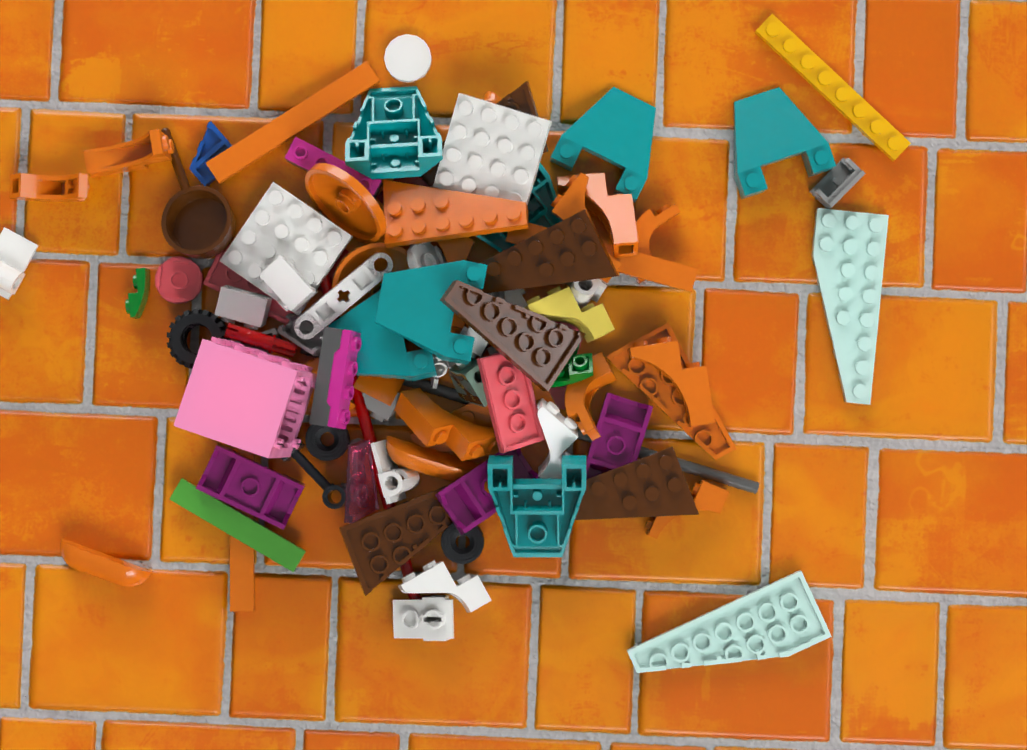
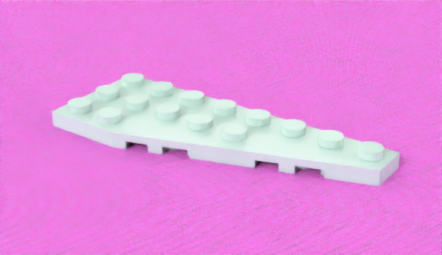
M817 208L811 256L817 274V283L820 287L828 331L833 344V353L838 366V375L844 401L846 403L870 405L889 215Z
M799 570L628 649L627 652L636 672L643 673L673 668H689L692 666L726 664L746 660L789 657L832 636L802 571Z

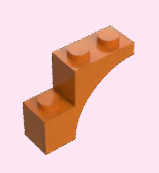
M700 480L699 484L695 482L691 495L697 510H708L720 514L729 491ZM677 516L649 517L645 525V529H648L646 534L657 539L663 528Z

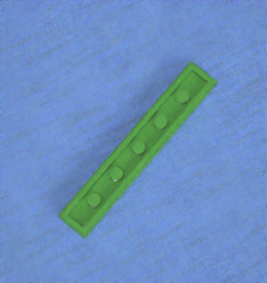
M181 478L170 497L171 501L290 571L294 572L306 550L223 501L197 490V486Z

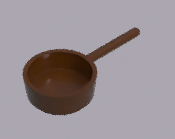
M163 128L161 131L169 139H172L174 144L171 162L181 191L169 200L163 211L161 220L163 235L172 248L189 257L196 259L214 257L225 250L233 239L236 228L234 213L225 197L217 190L207 186L190 187L171 132L168 128Z

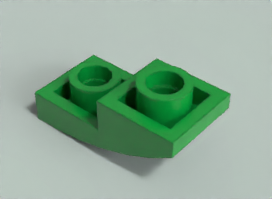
M136 268V275H133V285L138 292L128 293V299L125 300L127 314L130 313V317L134 319L141 317L148 300L150 270L147 268Z
M592 353L572 355L551 388L573 384L593 376Z

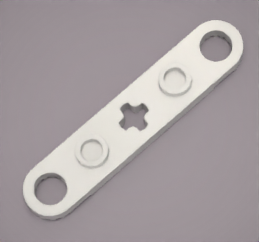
M383 252L373 254L302 313L294 322V330L297 336L302 339L313 338L383 279L385 273L392 271L393 261L391 257ZM376 259H386L387 268L384 271L375 270L374 262ZM339 290L343 292L348 290L350 292L347 295L348 301L337 300L339 298ZM308 320L312 322L313 329L310 333L305 334L299 330L301 322Z

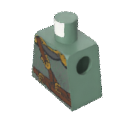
M471 358L467 365L456 363L449 368L448 373L460 399L486 407L488 404L477 359Z

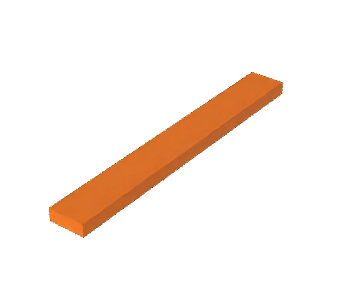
M366 61L207 161L206 165L218 183L221 184L380 83V80Z
M529 223L528 229L508 231L505 242L516 245L547 229V227ZM603 243L607 252L622 264L617 270L618 273L692 292L698 271L697 268L639 252L636 256L614 257L612 245Z
M230 445V449L255 461L254 453ZM230 505L231 507L235 508L236 510L255 520V516ZM230 535V612L255 611V549Z

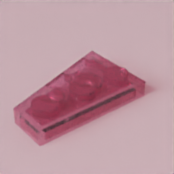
M360 440L348 446L344 523H354L379 509L370 440Z

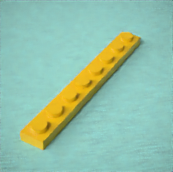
M771 14L755 31L769 47L892 162L911 144L776 16Z

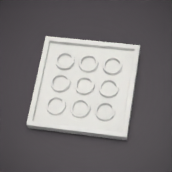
M459 93L443 148V159L439 162L433 187L526 202L528 206L552 121Z
M273 182L220 259V262L277 301L279 297L274 291L269 293L262 286L261 282L263 279L259 276L280 255L285 257L316 291L353 236ZM308 302L305 303L297 312L293 313L299 316L305 308V306L308 304Z

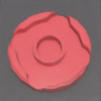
M182 256L171 257L158 267L155 275V286L165 300L175 304H185L194 300L200 294L203 287V273L193 260Z

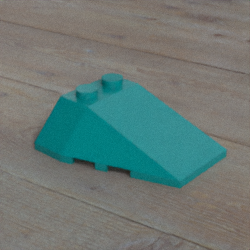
M418 87L369 89L360 109V116L354 122L352 134L345 142V165L371 179L421 177L443 159L442 137L435 127L433 118L428 113L427 106Z

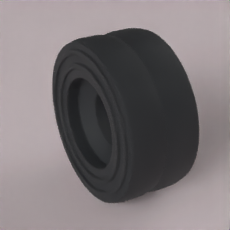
M311 424L306 432L305 442L308 451L315 458L331 461L338 459L346 452L350 436L347 428L339 429ZM326 432H330L334 436V443L331 446H325L321 442V436Z
M452 522L444 530L441 537L443 553L449 560L458 564H467L476 560L484 547V536L481 529L475 526L463 534L469 538L470 544L467 548L461 549L456 545V538L461 534Z

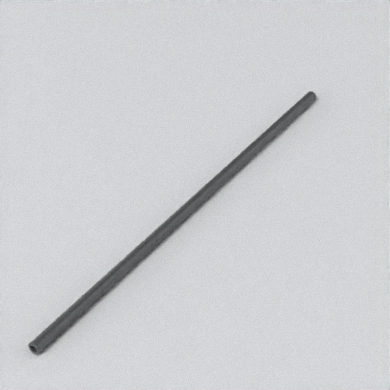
M303 348L300 350V354L320 358V356H313ZM425 379L416 381L405 380L402 384L414 389L421 388L423 392L462 404L469 403L460 399L456 389L438 384L437 389H432L431 381ZM577 427V439L591 443V438L587 434L583 435L579 427ZM641 446L638 458H643L658 451ZM677 457L683 472L754 494L758 491L759 482Z

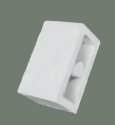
M281 255L259 274L263 279L261 282L262 286L269 293L274 291L279 297L277 302L286 311L290 309L293 312H297L317 293L293 265Z
M225 285L221 287L214 315L220 316L224 322L235 323V321L244 323L246 328L258 330V327L261 328L266 325L272 297Z

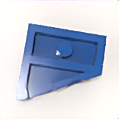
M211 121L207 124L206 133L203 140L200 141L197 154L189 167L198 180L207 187L216 178L206 165V162L232 146Z

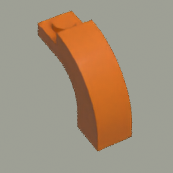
M27 173L10 175L9 199L40 202L85 201L90 189L88 174L76 173L64 176Z
M666 204L656 211L657 216H654L651 209H648L636 221L639 253L652 256L649 249L650 237L655 229L680 213L676 204L671 207ZM634 277L638 284L645 281L643 279Z
M602 352L592 356L594 375L567 385L565 392V408L568 417L573 419L578 424L582 434H587L592 441L601 436L591 416V400L599 389L617 380L608 360Z

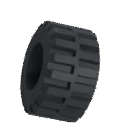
M193 309V311L187 310L183 312V315H178L175 318V323L171 322L169 326L171 331L170 333L167 332V338H169L167 347L171 349V356L176 358V362L190 369H193L197 354L191 352L187 346V336L192 328L205 326L211 332V336L231 341L230 338L224 337L227 329L225 322L217 315H214V313L206 310Z

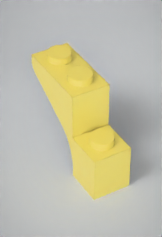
M559 286L548 291V296L541 299L540 296H536L526 301V309L545 316L551 321L566 322L575 326L580 332L586 334L584 338L587 343L615 330L603 303L597 306L591 303L580 309L570 287L561 290Z

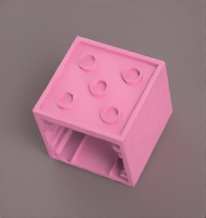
M213 336L211 340L202 339L173 426L265 458L291 457L293 448L298 449L300 445L297 443H301V439H297L312 391L315 389L317 374L312 373V367L290 362V360L283 357L269 355L267 352L256 348L245 347L244 344Z

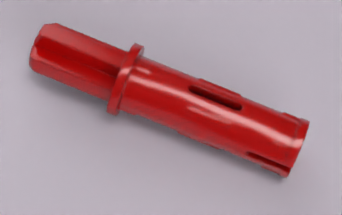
M228 323L224 336L225 338L268 350L270 354L272 351L292 358L297 350L295 343L276 338V335L272 337Z

